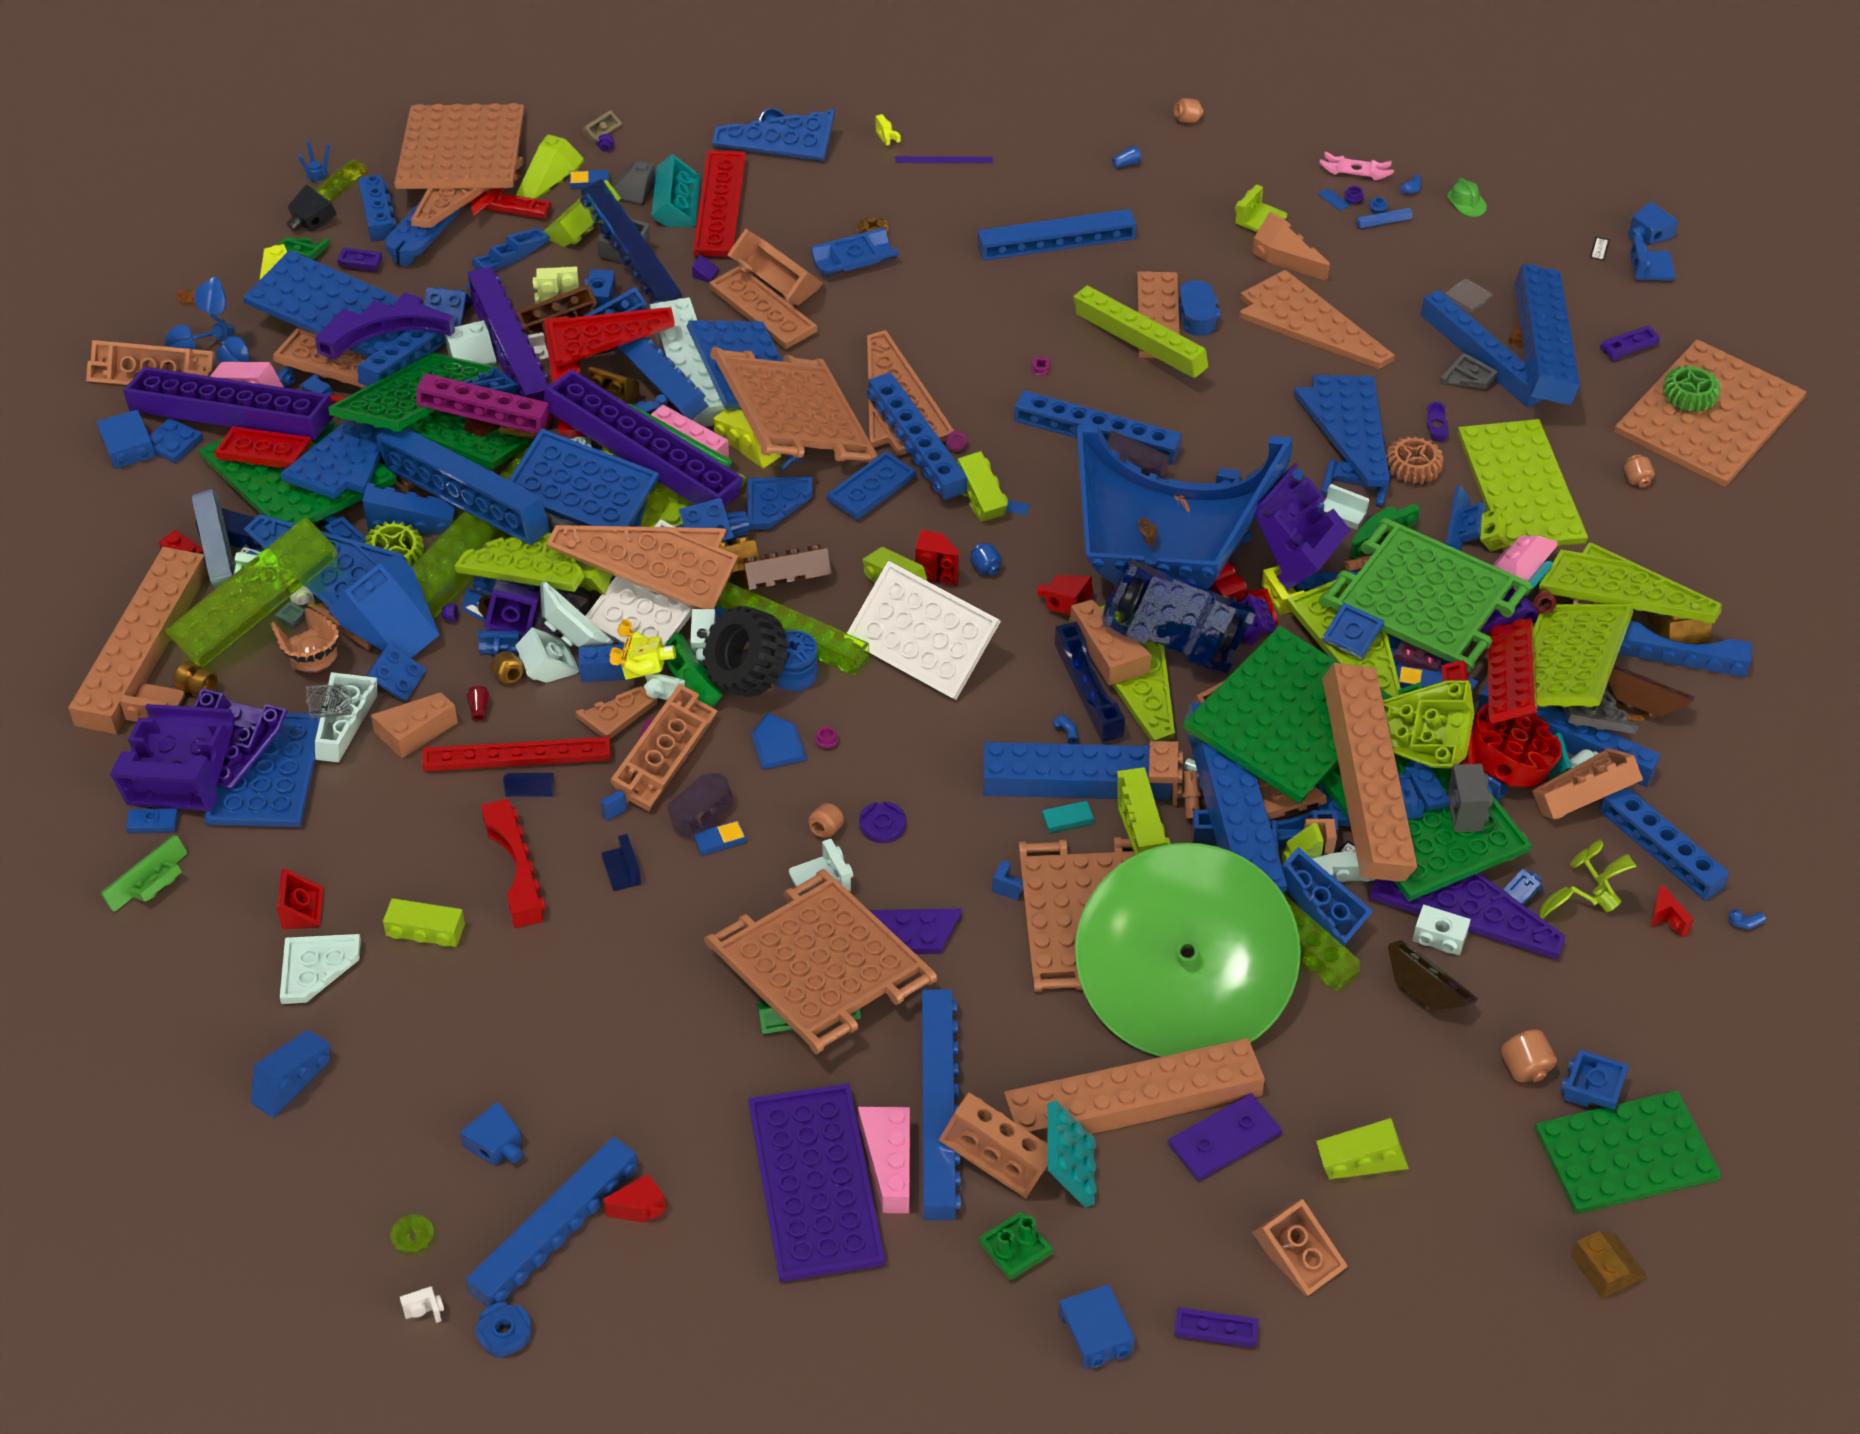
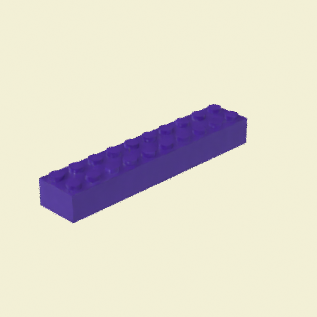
M491 267L467 272L472 306L479 321L484 320L494 353L504 374L518 384V396L543 401L545 390L551 384H547L545 371L541 372L540 361L535 359L533 346L529 347L528 336L523 334L522 323L517 322L515 309L512 310L510 298H506L504 286H500L498 274H494Z
M143 367L123 390L129 411L138 410L139 413L214 425L308 436L313 440L318 438L334 417L329 415L328 407L332 405L329 394Z
M571 369L546 388L543 402L549 403L550 413L622 459L658 472V482L694 505L721 498L725 508L739 496L743 481L742 476Z

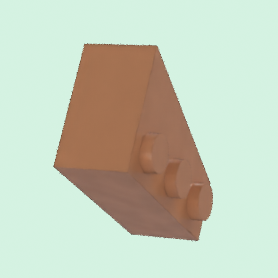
M441 692L371 715L374 733L402 759L458 723L455 705Z

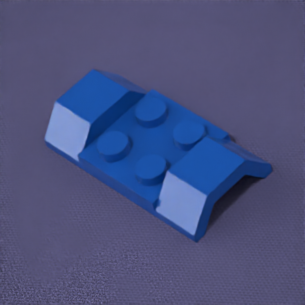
M885 228L811 246L814 265L821 277L839 273L842 270L846 272L869 266L899 255V250H893L889 244Z

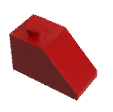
M649 1174L603 1199L604 1212L610 1218L644 1223L649 1219L659 1217L666 1210L665 1196Z

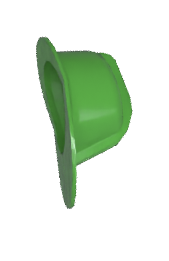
M1461 177L1453 186V189L1448 192L1447 198L1449 201L1452 202L1459 212L1466 216L1478 217L1487 210L1485 201L1479 195L1478 186L1472 181H1466Z

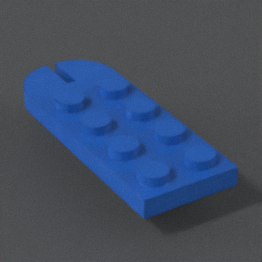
M419 202L385 239L386 250L391 254L392 261L397 264L398 259H400L402 266L411 265L416 258L415 256L422 254L461 212V208L432 228H420L412 226L411 218L420 204Z

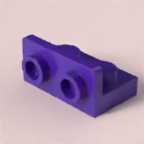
M1249 594L1236 606L1240 610L1238 628L1245 644L1251 646L1265 632L1272 634L1276 630L1275 621L1270 615L1268 604L1264 599Z

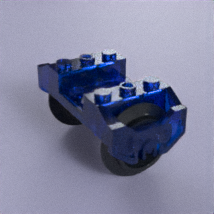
M1129 557L1119 572L1120 578L1116 579L1117 583L1107 598L1102 615L1103 625L1144 644L1148 640L1185 654L1189 662L1228 674L1242 637L1256 616L1254 607L1237 602L1234 597H1224L1149 567L1144 561L1139 563ZM1116 612H1118V621L1115 618ZM1218 652L1222 653L1219 662L1212 660Z

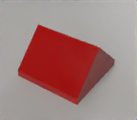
M286 868L281 869L277 912L282 929L318 928L321 920L324 887Z

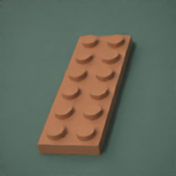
M739 267L709 282V289L749 321L764 322L771 338L785 349L817 332L816 324L751 273H746Z
M1138 271V313L1180 334L1177 273ZM1139 349V358H1156Z

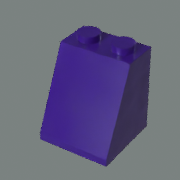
M497 579L492 591L484 627L498 631H519V636L524 637L531 629L540 590Z

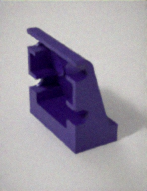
M1297 463L1289 467L1273 488L1258 503L1255 511V516L1281 569L1276 577L1287 590L1317 572L1351 530L1334 508L1328 512H1323L1319 509L1318 505L1325 497L1308 476L1302 480L1294 478L1292 473L1299 466Z
M146 704L145 708L148 712V718H139L128 738L131 752L122 751L110 772V776L126 805L212 811L218 799L215 790L235 724L232 710Z

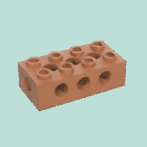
M969 1092L939 1138L940 1142L1024 1198H1027L1048 1165L1047 1142L1031 1134L1027 1129L1019 1126L1003 1113L998 1112L983 1102L982 1099Z

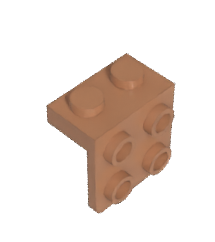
M143 684L135 697L123 695L120 703L125 719L137 722L139 718H148V712L145 708L146 704L180 706L185 694L183 690Z
M1150 741L1149 783H1173L1172 806H1177V798L1182 799V784L1178 783H1182L1183 767H1178V765H1183V751H1178V742Z

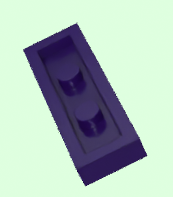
M1178 1307L1174 1337L1256 1348L1259 1319Z

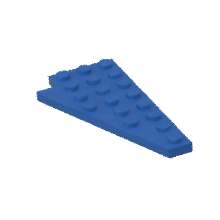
M1312 375V387H1295L1294 396L1366 486L1388 487L1389 474L1374 376Z
M347 419L282 471L281 479L335 499L347 488L364 494L367 482L370 483L382 455L376 435L386 428H376L371 424H359L354 420Z

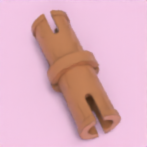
M1183 771L1184 793H1182V798H1185L1186 819L1193 817V810H1200L1199 797H1201V792H1198V771Z

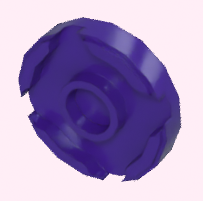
M883 802V804L872 803L861 812L859 828L868 840L876 843L892 842L901 837L906 829L905 813L898 805L890 802Z

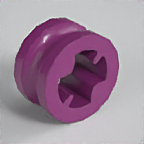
M1045 357L1033 359L1031 367L1033 374L1038 376L1047 375L1050 371V361Z

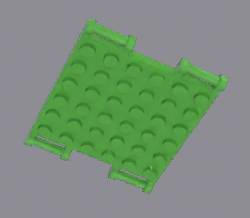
M1383 518L1378 523V528L1372 536L1361 545L1363 553L1373 554L1357 575L1345 570L1340 571L1335 583L1327 593L1322 594L1319 598V603L1325 608L1332 607L1338 611L1343 603H1347L1384 621L1381 631L1451 663L1464 660L1467 664V673H1470L1482 652L1492 644V639L1488 635L1479 632L1495 609L1500 611L1504 617H1511L1515 612L1516 605L1525 594L1529 593L1532 586L1528 581L1390 519ZM1390 531L1381 545L1377 544L1384 533ZM1349 584L1341 596L1336 598L1335 596L1344 585ZM1512 586L1517 588L1508 602L1503 601V598ZM1472 641L1477 643L1468 657L1462 656Z

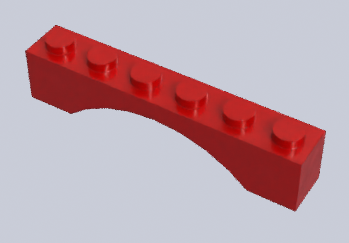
M509 798L481 805L488 838L506 849L516 864V876L507 894L514 928L542 922V911H546L543 897H538L537 895L540 892L537 878L532 879V874H535L532 860L527 861L526 859L529 856L527 843L521 842V839L524 838L521 824L516 825L515 822L519 820L516 807H511Z

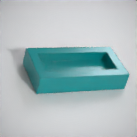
M1087 801L1042 810V819L1048 834L1094 824V817Z

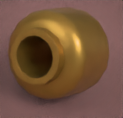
M504 651L498 653L492 659L491 671L500 682L510 685L519 681L523 676L524 665L514 653Z

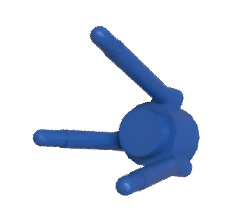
M307 140V149L310 157L309 166H307L301 154H298V158L306 172L307 179L318 182L323 180L325 175H328L330 143L326 144L324 164L322 165L319 161H315L311 143Z

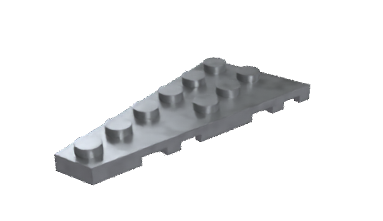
M1606 689L1599 706L1563 707L1568 723L1575 726L1585 725L1598 730L1608 729L1636 734L1638 725L1635 722L1628 721V714L1615 706L1616 700Z

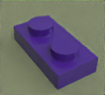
M343 247L337 262L340 267L377 271L383 258L381 252Z

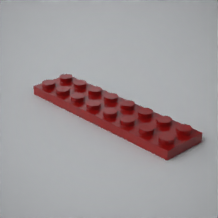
M707 150L693 256L729 257L728 253L735 244L746 152Z
M1518 619L1511 624L1493 626L1487 631V635L1492 639V644L1488 648V707L1491 724L1538 712L1534 625L1532 619Z

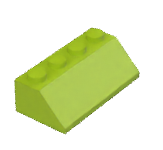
M605 180L581 196L543 232L550 236V241L565 247L570 243L575 245L582 239L581 235L583 233L587 234L594 228L593 224L595 222L598 224L606 217L604 215L606 212L610 213L617 207L616 203L621 197L610 183Z

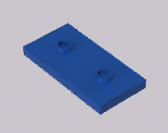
M885 451L826 494L827 500L858 521L917 477V471Z

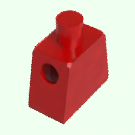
M1057 575L1049 585H1038L1037 596L1046 598L1048 610L1071 615L1072 605L1088 601L1092 598V576Z

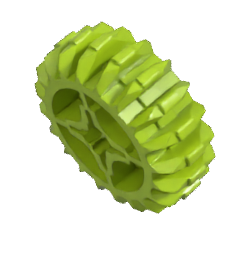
M393 520L392 524H388L385 521L383 526L377 524L375 530L370 529L369 535L365 538V544L401 553L412 569L413 566L418 567L419 561H422L424 552L422 536H419L418 530H413L411 524L405 527L403 521L400 524H396L395 520ZM407 543L411 547V550L407 549L406 545L404 544Z

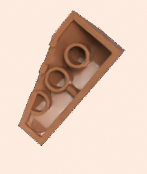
M1270 212L1254 237L1252 253L1268 263L1326 281L1329 276L1330 263L1314 247L1309 248L1302 241L1304 237L1301 234L1296 235L1290 229L1291 225L1285 219Z

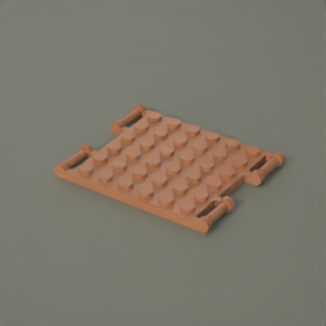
M718 347L711 349V359L716 360L761 445V453L763 455L774 453L802 458L804 447L833 449L835 460L842 462L845 460L866 461L868 464L877 458V453L823 359L809 360L785 355L783 362L756 359L752 351H726Z
M1113 837L1114 852L1068 854L1066 839L1051 843L1026 844V841L1018 842L1034 992H1042V989L1057 988L1083 990L1078 976L1075 954L1079 921L1090 896L1101 881L1118 865L1135 856L1134 851L1122 852V849L1132 848L1129 839ZM1059 852V855L1027 856V853ZM1042 978H1060V979H1042Z
M825 869L818 871L816 876L799 886L785 890L783 896L788 904L759 921L754 922L747 914H744L738 918V921L714 935L711 933L704 937L707 947L710 950L713 949L808 1043L815 1054L822 1052L825 1046L846 1033L856 1031L858 1024L850 1014L886 993L892 1003L898 1005L904 1001L906 996L926 984L931 985L937 981L935 972ZM917 973L922 975L901 989L896 988V986ZM839 1021L843 1023L820 1038L816 1036Z

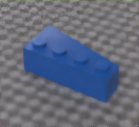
M367 482L363 506L369 532L370 529L375 530L377 524L383 526L385 521L388 524H392L393 520H395L396 524H400L403 521L405 527L411 524L413 530H418L419 534L455 536L459 519L458 509L455 505L437 497L428 496L427 498H422L414 492L408 491L407 494L394 492L395 488L386 487L385 489L376 488L375 484Z

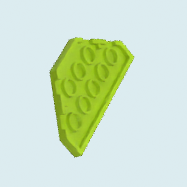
M547 533L532 545L514 536L506 540L501 537L486 543L485 548L474 551L473 548L464 551L455 564L457 573L540 586L545 581L554 589L575 592L584 579L583 571L575 559L547 548L546 544L551 533Z

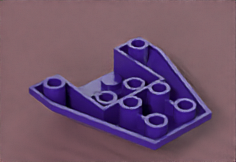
M201 688L194 707L231 709L235 719L217 786L228 789L235 787L279 733L287 714V709L265 704L264 708L260 709L228 701L223 693Z

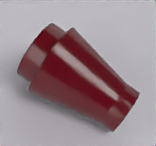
M1542 588L1534 599V607L1541 613H1549L1556 607V598L1551 594L1550 590Z
M473 686L466 695L471 718L474 721H483L485 719L489 693L483 686Z

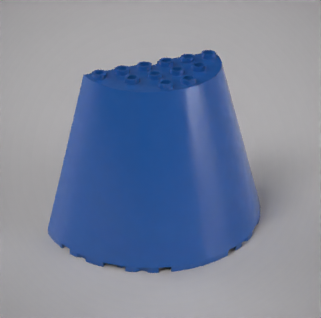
M1078 425L1077 438L1087 560L1098 574L1116 586H1119L1125 573L1131 566L1137 568L1141 562H1146L1147 574L1142 589L1148 591V594L1155 598L1173 601L1179 598L1195 596L1206 591L1213 585L1256 518L1255 511L1258 503L1273 488L1287 469L1292 455V437L1270 436L1267 460L1264 461L1261 469L1258 468L1248 474L1246 480L1242 481L1239 478L1234 480L1233 483L1204 484L1162 479L1153 473L1146 476L1141 473L1142 468L1128 460L1123 463L1119 459L1120 454L1108 447L1109 443L1104 438L1099 426ZM1174 495H1183L1185 497L1184 500L1187 501L1190 512L1185 510L1180 499L1179 501L1175 500ZM1146 556H1148V557H1150V558H1153V559H1155V560H1154V561L1149 560V559L1146 558Z

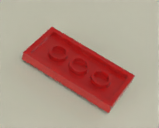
M232 426L214 453L216 459L287 468L308 451L312 445V440L308 436Z

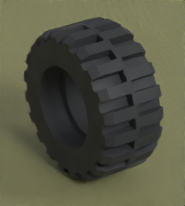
M735 606L723 612L724 615L718 616L715 620L716 623L709 628L710 633L704 641L706 646L703 648V656H705L703 665L707 669L705 672L708 678L721 690L745 697L757 696L762 694L763 691L765 692L772 687L771 684L777 682L779 679L778 675L785 668L783 666L784 661L788 657L786 653L788 641L785 639L787 635L785 629L782 628V623L774 615L748 606ZM749 640L747 656L743 663H741L743 648Z

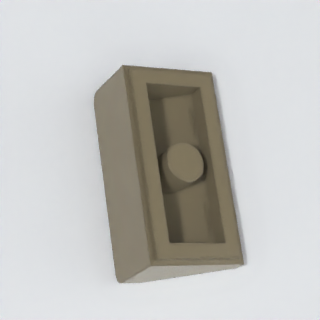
M610 110L584 126L580 134L596 143L601 134H610L623 124Z

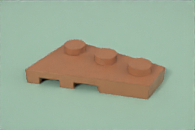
M640 686L617 695L614 700L607 703L602 701L596 703L594 708L584 711L580 709L575 711V715L578 720L599 736L610 737L611 739L657 705L658 702L657 698H650L646 690Z

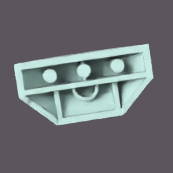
M543 581L540 584L542 617L546 619L544 624L553 632L558 630L562 633L561 639L570 647L573 644L577 647L611 645L614 642L547 582Z

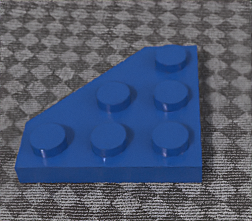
M812 477L748 478V522L750 530L771 529L812 498Z

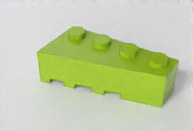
M1145 767L1117 771L1118 811L1134 854L1137 855L1143 851L1170 844L1169 838L1165 837L1164 825L1159 817Z

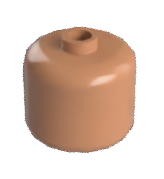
M1539 1029L1521 1032L1507 1040L1500 1048V1055L1511 1076L1519 1083L1532 1080L1533 1082H1538L1546 1078L1547 1073L1557 1063V1057L1545 1034Z

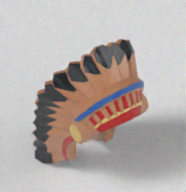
M304 608L309 630L291 638H288L281 628L272 621L269 624L270 628L278 640L279 648L290 659V664L294 671L300 670L308 674H320L326 671L336 659V648L339 641L337 625L332 624L331 620H327L318 611L315 612V610L310 608Z

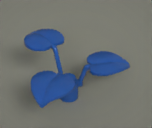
M212 277L197 288L195 303L201 311H208V316L219 323L212 327V332L192 336L189 326L177 325L166 335L165 347L196 350L195 339L214 336L216 339H223L221 341L222 347L217 351V358L220 363L251 362L249 350L244 340L233 336L235 333L234 326L230 322H225L224 319L215 316L222 314L225 310L226 297L218 277Z

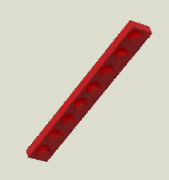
M610 737L423 748L422 767L424 772L611 761Z

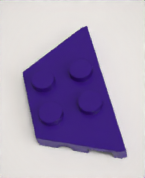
M962 908L869 910L915 954H941L946 946V940L951 937L954 932V926L962 917Z

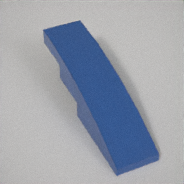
M538 227L506 236V243L489 247V254L473 258L472 266L477 270L491 267L493 272L531 254L548 242L550 236Z

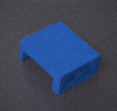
M138 410L96 421L100 437L106 446L114 469L155 456L152 442Z
M1109 1284L1059 1301L1058 1316L1062 1323L1066 1322L1081 1354L1083 1369L1099 1367L1108 1360L1114 1358L1122 1359L1133 1352L1135 1338Z

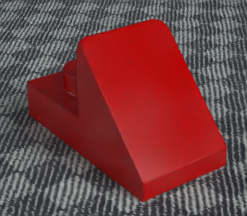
M1664 885L1660 886L1654 902L1650 926L1653 927L1667 921L1670 928L1675 930L1680 937L1688 935L1694 919Z

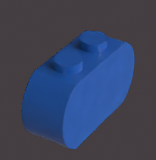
M1198 280L1188 281L1181 285L1178 303L1184 331L1196 336L1212 333L1216 329V321L1220 320V309L1216 308L1217 295L1213 294L1212 286Z

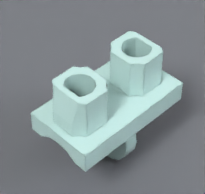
M658 673L645 675L647 683L644 685V689L650 698L668 700L679 683L685 686V680Z

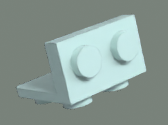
M832 839L822 841V857L789 869V876L795 887L816 876L818 871L825 869L845 889L851 891V877H853L851 866L848 863L845 864L840 847H836Z

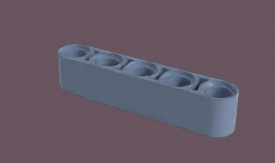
M214 488L193 494L192 502L211 584L215 590L235 584V580H233L235 566L218 494Z

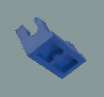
M1405 767V772L1398 776L1407 819L1424 817V804L1421 799H1418L1410 779L1411 772L1409 768Z

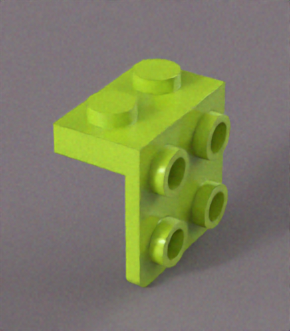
M1256 184L1251 190L1247 191L1241 201L1237 202L1235 206V223L1258 232L1270 212L1285 220L1287 213L1262 203L1263 187Z

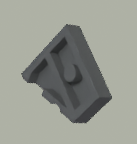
M1463 353L1441 376L1440 383L1486 389L1498 376V371Z

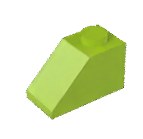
M1312 823L1287 841L1285 852H1282L1283 863L1298 847L1311 858L1322 855L1324 840L1318 823Z

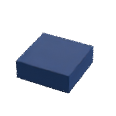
M621 790L601 800L602 816L606 821L627 810L625 794Z

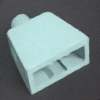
M692 609L691 650L699 664L702 665L703 660H705L703 648H705L706 643L704 641L710 633L709 628L716 623L715 609Z

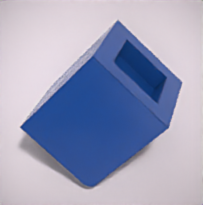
M1002 860L993 876L992 892L1019 901L1023 893L1022 879L1011 876V863Z

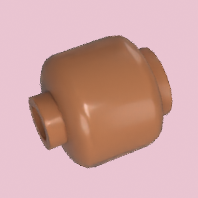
M1182 98L1174 106V116L1181 123L1194 124L1203 115V107L1197 99Z
M1640 454L1628 458L1623 467L1625 476L1632 486H1639L1640 488L1648 486L1655 475L1648 457L1641 456Z
M830 803L821 804L809 817L811 831L822 838H829L834 835L844 823V817L840 809Z

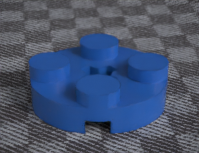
M507 1302L495 1303L487 1307L479 1316L480 1320L476 1325L478 1342L486 1352L491 1353L495 1358L514 1354L531 1340L529 1315L524 1308L515 1304V1307L507 1305ZM500 1325L511 1327L506 1333L498 1332Z

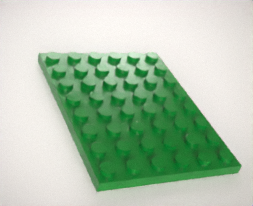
M332 419L316 440L311 439L312 445L308 451L340 425ZM224 438L198 449L200 457L256 511L265 516L307 527L363 500L364 494L347 488L335 499L283 481L281 479V472L286 468L216 459L214 452ZM379 461L370 483L375 484L376 488L385 489L396 484L397 478Z
M1279 626L1184 721L1182 728L1301 804L1338 763L1322 678L1333 663L1339 662ZM1380 689L1383 700L1393 697Z
M1394 754L1398 775H1401L1405 772V767H1409L1407 764L1409 759ZM1337 763L1320 783L1350 822L1339 763ZM1432 768L1447 794L1451 768ZM1493 795L1492 806L1488 808L1489 819L1488 822H1485L1483 831L1454 832L1449 807L1426 811L1424 808V817L1407 819L1417 868L1406 881L1394 882L1406 899L1412 901L1528 853L1532 849V844Z

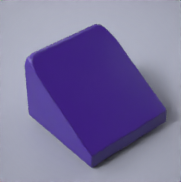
M701 255L692 266L693 278L706 282H711L719 272L718 267Z

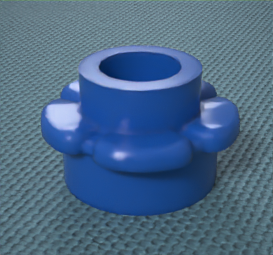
M1376 197L1369 202V206H1371L1370 211L1373 214L1383 213L1387 209L1388 202L1382 197Z

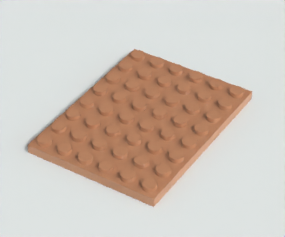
M476 103L472 105L416 104L411 106L395 178V189L513 188L525 113L524 105L517 103L509 105L497 103L480 105Z
M1697 339L1615 426L1614 432L1726 488L1803 401L1807 391ZM1685 365L1689 367L1695 365L1696 368L1703 367L1705 371L1710 370V374L1716 375V379L1720 381L1721 392L1718 401L1712 406V409L1707 408L1705 412L1701 410L1698 413L1693 410L1688 412L1685 409L1680 411V407H1673V403H1668L1667 398L1664 397L1663 383L1667 373L1678 366L1684 368Z

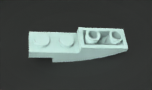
M1354 851L1331 853L1312 858L1339 882H1369L1376 880L1360 876L1358 861L1355 859Z

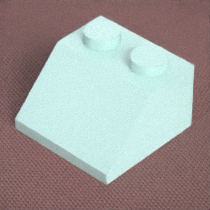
M484 320L455 327V332L452 336L445 335L446 347L451 357L492 366L497 365L490 335Z
M532 627L516 644L519 658L525 666L526 674L533 680L547 683L575 675L579 672L568 644L559 637Z

